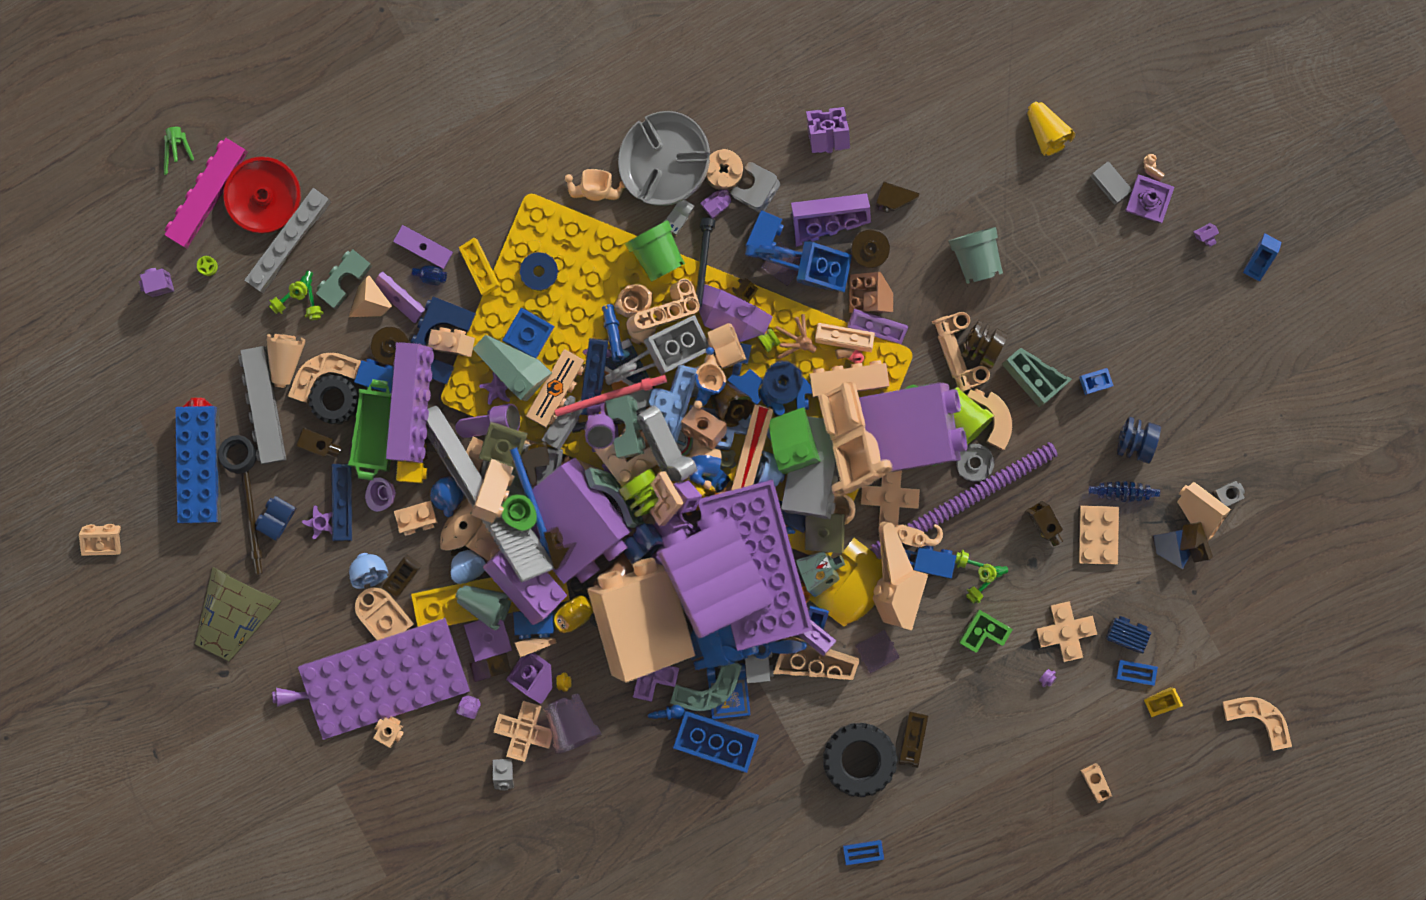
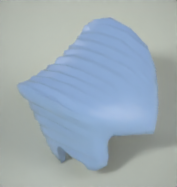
M472 550L459 552L451 562V578L458 584L470 582L485 571L483 566L486 563L484 559Z

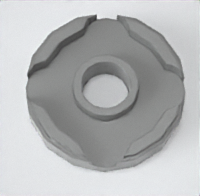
M970 444L967 446L966 451L960 452L961 460L956 461V468L964 479L971 482H979L986 479L992 473L994 457L987 447L980 444ZM976 457L980 460L978 468L970 466L971 458Z

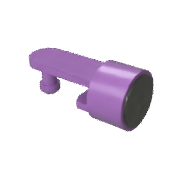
M606 402L587 407V413L590 415L585 424L587 443L597 449L609 447L615 439V428L613 420L608 416Z
M514 404L494 406L488 410L487 415L469 416L459 420L456 423L455 429L464 438L486 435L490 422L518 430L520 427V415Z

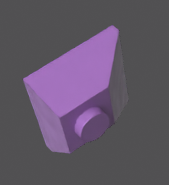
M530 653L519 659L506 680L525 695L542 704L552 689L551 664L536 653Z

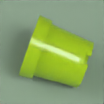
M957 387L955 389L959 394L961 411L953 413L956 429H964L968 446L991 423L995 415L987 409H982Z

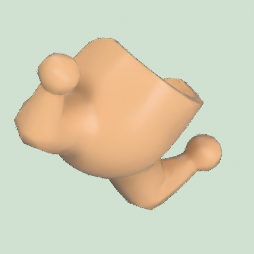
M584 170L581 184L578 186L572 183L573 177L570 174L565 176L569 194L573 198L586 197L591 201L603 199L617 200L620 198L623 189L626 188L623 181H621L619 187L613 189L611 187L612 175L604 170Z

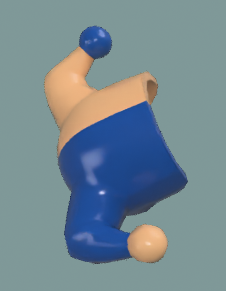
M712 347L706 349L707 356L705 362L698 368L695 375V382L699 389L696 402L694 403L696 409L706 405L711 395L719 393L726 384L725 374L716 364Z
M693 438V451L689 457L695 462L697 471L689 476V479L694 483L703 485L705 489H710L712 483L705 481L702 477L713 478L717 476L721 465V452L715 448L704 447L697 439Z

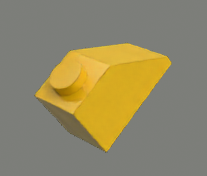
M398 461L396 481L423 483V479H427V468H424L423 463Z

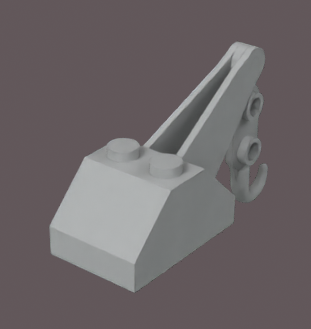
M695 315L646 338L644 342L648 348L647 351L627 364L611 371L604 378L607 384L610 385L653 366H657L662 375L678 367L679 364L683 365L706 353V349L710 346ZM651 354L655 363L635 370L637 368L635 363Z

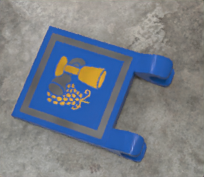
M739 663L743 666L732 695L723 704L711 709L712 719L751 715L744 663ZM707 668L709 689L717 681L714 668Z

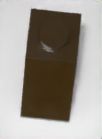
M883 181L875 206L879 207L878 210L886 213L894 212L917 200L920 193Z

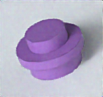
M1048 669L1041 676L1039 681L1043 687L1047 685L1050 687L1057 679L1055 677L1056 672Z

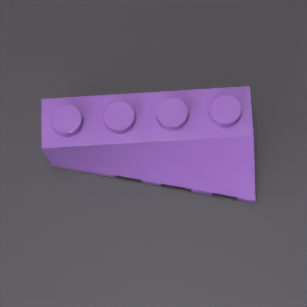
M867 194L791 203L796 247L803 245L802 242L811 240L813 242L826 234L831 236L845 228L849 230L871 223Z

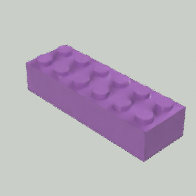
M396 343L386 459L415 463L423 462L425 457L424 440L427 437L426 420L429 417L427 405L431 396L429 390V383L432 380L431 363L434 360L433 348L412 343Z

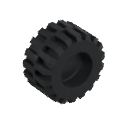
M338 375L324 376L320 381L317 380L314 387H311V394L308 397L310 399L309 407H311L312 413L318 419L329 424H342L355 415L359 401L358 392L347 379ZM330 389H339L345 397L343 406L337 411L326 409L323 404L325 393Z

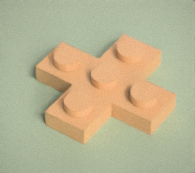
M902 471L890 472L884 475L881 479V487L866 486L862 488L861 505L880 506L879 525L882 522H889L897 526L899 507L919 508L920 489L901 488Z
M1070 601L1051 605L1054 625L1036 629L1040 648L1059 644L1063 662L1083 658L1079 639L1097 635L1093 616L1074 620Z
M523 700L518 719L503 714L498 715L494 733L512 738L506 757L525 762L530 744L550 748L555 730L537 725L542 706Z

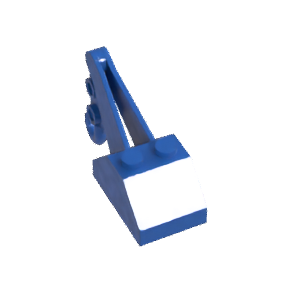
M805 241L802 252L773 246L772 249L764 245H760V247L747 245L745 252L747 256L798 271V283L836 292H845L852 258L851 254ZM792 257L801 258L800 266L781 260Z

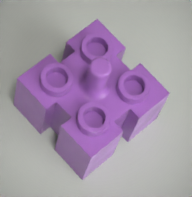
M844 107L829 109V112L823 113L822 110L806 112L807 130L812 153L824 151L832 153L833 147L835 150L850 148L849 127Z

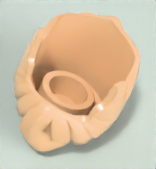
M642 285L627 286L618 295L615 310L618 314L627 318L641 311L648 310L652 302V293Z

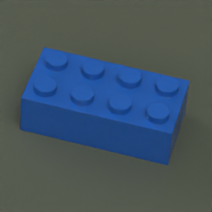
M685 710L673 748L747 773L759 735Z

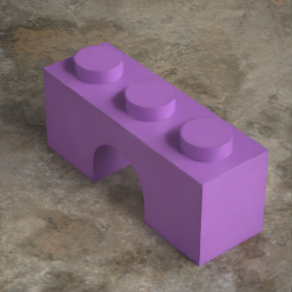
M689 481L674 483L673 486L683 501V505L665 526L659 527L657 522L654 525L663 538L681 529L685 532L688 524L683 519L682 513L695 511L702 497Z

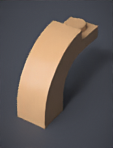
M976 388L974 391L970 389L967 396L995 415L992 420V430L986 443L1001 451L1005 450L1012 432V419L1008 407L993 392H990L986 398L984 397V392Z

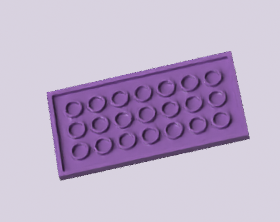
M773 480L700 499L698 504L702 519L717 512L722 521L732 517L773 601L770 605L730 623L737 650L813 631Z
M446 618L298 666L323 739L470 691Z

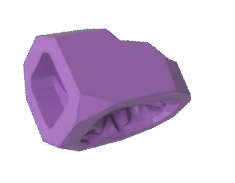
M718 190L701 202L700 205L710 218L714 219L728 208L731 202V194L728 190Z
M472 696L462 697L456 713L475 719L481 703L479 699Z

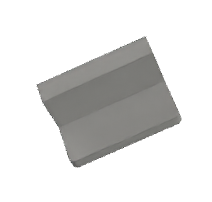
M1106 162L1091 175L1092 179L1114 205L1132 191L1131 187L1110 162Z

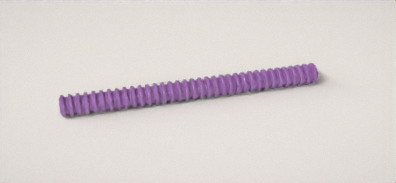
M1048 442L1047 446L1043 445L1041 449H1036V452L1032 451L1031 455L1027 454L1026 458H1021V461L1017 460L1010 467L1006 466L1005 470L1001 469L1000 473L996 472L995 476L991 475L990 479L986 478L979 485L975 484L974 488L970 487L969 491L965 490L964 494L960 493L953 500L949 499L948 503L944 502L943 506L939 505L938 509L934 508L932 512L929 511L922 518L918 517L917 521L913 520V523H908L907 526L923 532H928L929 528L932 530L934 524L944 523L943 520H949L948 517H954L955 513L959 514V511L963 512L964 508H970L969 505L973 506L975 505L974 502H980L981 498L989 497L990 493L994 494L995 490H1001L1000 487H1006V484H1011L1012 480L1016 481V478L1020 479L1021 475H1027L1026 472H1032L1031 469L1035 470L1037 466H1042V463L1046 464L1047 460L1051 461L1052 457H1058L1055 447L1052 443ZM877 541L875 545H871V549L877 559L880 560L881 546L880 542Z

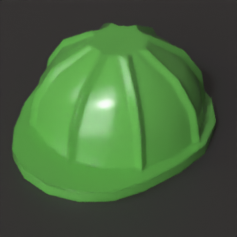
M518 494L512 495L505 500L502 505V517L507 524L519 530H528L534 526L537 514L530 499Z

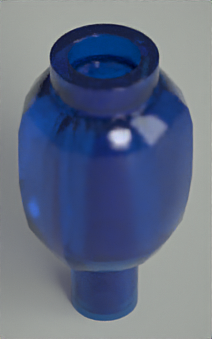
M426 265L421 269L413 268L411 272L413 276H419L422 282L438 286L447 280V272H443V269L437 266Z

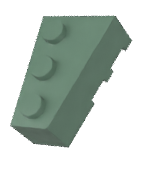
M1022 348L1018 349L1002 363L1004 368L1038 407L1046 403L1072 380L1070 377L1059 373L1057 369L1041 362L1039 358Z

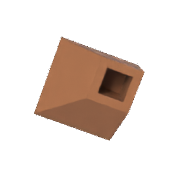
M881 272L850 275L849 313H852L853 309L867 313L893 312V292Z

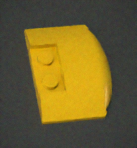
M855 538L852 539L844 552L841 553L845 565L837 569L839 581L817 597L810 594L809 599L819 608L828 610V615L842 626L860 619L875 605L873 601L874 588L878 580L883 578L882 559H877L875 553Z

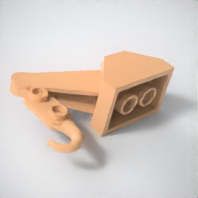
M882 522L879 525L883 578L878 580L874 588L873 601L884 623L912 630L928 574L912 569L902 543L913 547L936 546L943 538V531L940 526L933 525L937 529L938 535L935 539H930L923 531L905 525H897L895 527L889 522Z

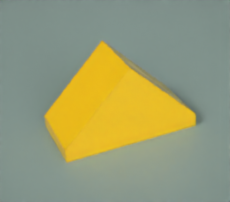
M1172 687L1144 699L1151 717L1183 706L1175 688Z

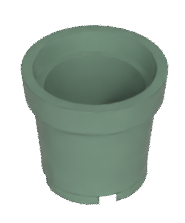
M996 227L970 233L948 241L951 250L955 251L966 284L970 283V279L977 282L994 277L997 271L999 274L1003 273L996 238H998Z

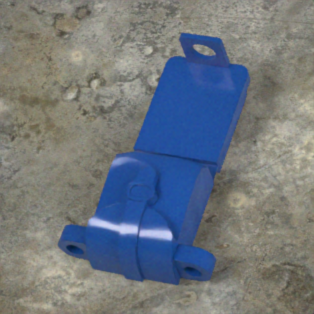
M731 624L701 638H698L695 632L704 657L693 662L695 670L730 665L735 663V661L748 658V655L759 652L758 646L737 650Z

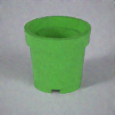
M669 220L624 243L629 252L634 253L651 282L685 264L672 236V227Z

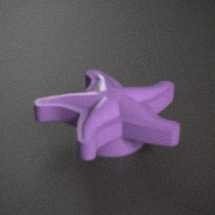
M493 372L492 382L479 386L489 391L488 404L491 405L492 401L497 397L509 402L510 399L505 393L508 387Z
M314 506L313 518L308 521L303 520L302 523L313 527V539H316L322 530L329 531L332 534V527L328 523L332 512L322 515L318 511L317 506Z

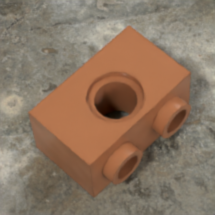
M694 405L681 421V429L686 436L697 439L702 446L710 447L711 449H714L727 433L726 423L701 408L696 409ZM706 427L705 430H700L699 428Z

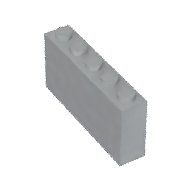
M807 416L821 462L788 473L781 509L786 513L830 519L831 514L835 511V496L833 495L832 485L837 483L838 477H840L834 455L833 442L830 434L826 431L824 419Z

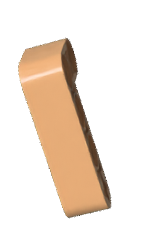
M681 279L670 287V295L673 302L641 311L627 320L629 331L639 333L687 318L698 312L700 305L691 281ZM679 286H681V287L683 288V291H684V292H681V291H680ZM669 309L673 311V316L670 314ZM653 314L656 315L657 321L653 318Z

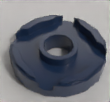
M536 252L528 255L523 260L520 267V275L527 287L532 290L542 291L550 288L555 283L558 276V268L551 256L546 253ZM538 266L543 267L545 270L541 277L534 275V269Z

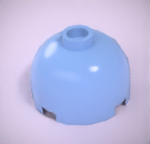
M762 451L763 455L760 457L753 485L773 480L776 487L779 482H783L785 474L778 470L774 454Z
M362 553L358 555L349 567L351 584L354 588L358 589L365 588L364 585L369 583L371 587L383 582L388 577L387 574H389L384 561L373 554Z

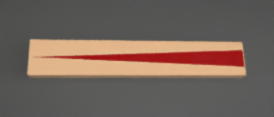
M754 405L731 491L753 485L773 409Z

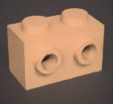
M440 327L439 330L431 329L428 347L443 353L471 357L475 338L466 336L465 331L454 329V333H452L451 329Z

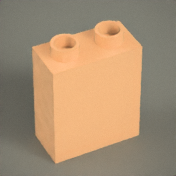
M655 558L635 562L633 564L634 572L621 576L620 571L602 574L598 577L599 585L587 589L611 675L624 682L695 656L680 599L664 566L656 563Z

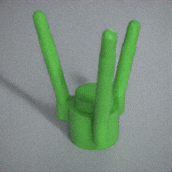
M170 127L165 130L164 175L168 174L169 144L172 145L174 162L178 161L176 145L181 144V140L190 160L194 161L185 133H181L180 127Z

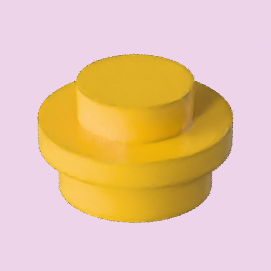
M567 673L557 676L558 690L567 692L571 688V677Z

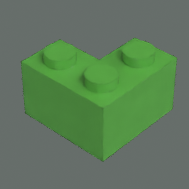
M977 610L958 643L977 653L986 637L1003 646L1013 629L983 611Z

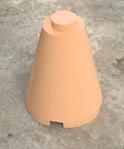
M267 334L270 379L275 387L285 388L286 385L291 383L305 345V339L301 338V341H297L296 336L274 334V338H271V335Z

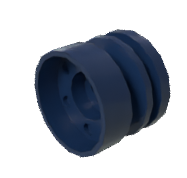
M1129 416L1124 426H1122L1118 437L1117 455L1123 456L1127 448V458H1130L1134 451H1137L1136 460L1150 464L1157 448L1161 426L1148 422L1144 429H1141V420L1137 419L1134 425V418Z

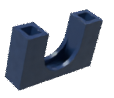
M433 296L432 300L428 299L425 310L427 312L424 318H420L417 326L419 332L417 336H413L411 343L426 346V339L431 329L443 324L452 325L469 332L476 313ZM434 359L431 363L432 379L448 385L455 367Z

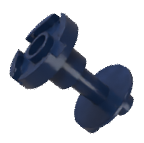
M779 361L772 364L765 373L762 384L763 391L772 402L786 404L793 401L798 396L803 385V376L800 369L788 361ZM784 381L786 385L782 386L779 382Z

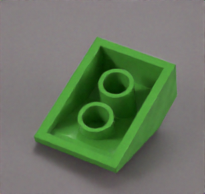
M804 407L770 420L769 430L772 448L780 472L788 474L821 462Z

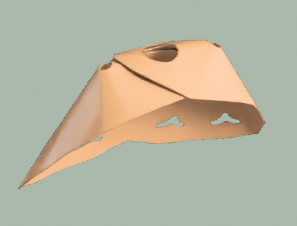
M467 498L454 510L453 516L448 518L442 529L440 537V548L442 550H453L466 545L474 533L477 532L482 522L480 518L471 515L473 507ZM462 521H465L467 523L466 529H461L459 527V524Z

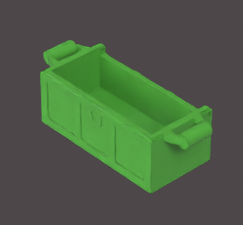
M372 379V383L367 390L359 389L360 395L351 456L348 462L349 466L356 467L358 478L374 480V476L378 471L390 472L391 460L386 459L392 393H390L388 381ZM372 387L387 389L386 393L371 391ZM360 468H364V469H371V470H375V471H374V473H371V472H364V471H359V470H360Z

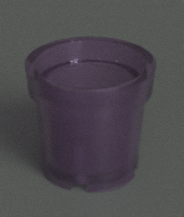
M579 694L571 695L572 699L570 700L569 698L566 699V697L544 708L554 739L552 744L555 754L573 750L602 736L598 725H594Z

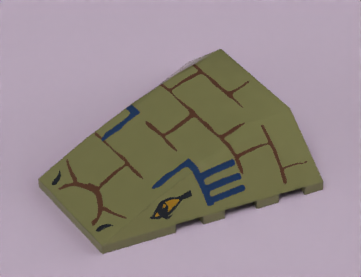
M213 567L195 645L230 661L252 634L256 632L264 620L268 618L271 612L281 603V600L267 593L260 592Z

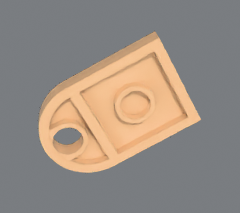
M368 588L356 600V614L376 640L406 631L414 625L413 621L384 589ZM366 594H371L374 597V602L371 605H366L363 601Z

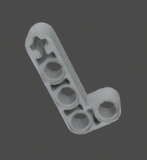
M653 405L637 415V421L661 471L666 472L670 481L682 482L697 471L695 462L690 457L681 455L658 407Z

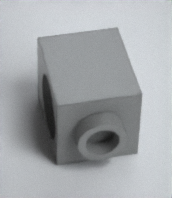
M1237 481L1212 491L1215 498L1226 506L1244 499L1243 494L1245 493L1241 483L1238 484ZM1229 488L1234 491L1233 499H1229L1226 496V491Z

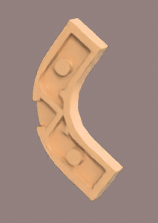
M338 353L320 354L305 362L298 370L288 397L307 403L309 394H311L310 389L319 377L327 373H338L355 379L361 361Z
M1242 697L1222 702L1226 721L1243 717L1259 719L1268 731L1271 750L1292 747L1287 723L1281 712L1271 703L1255 697Z

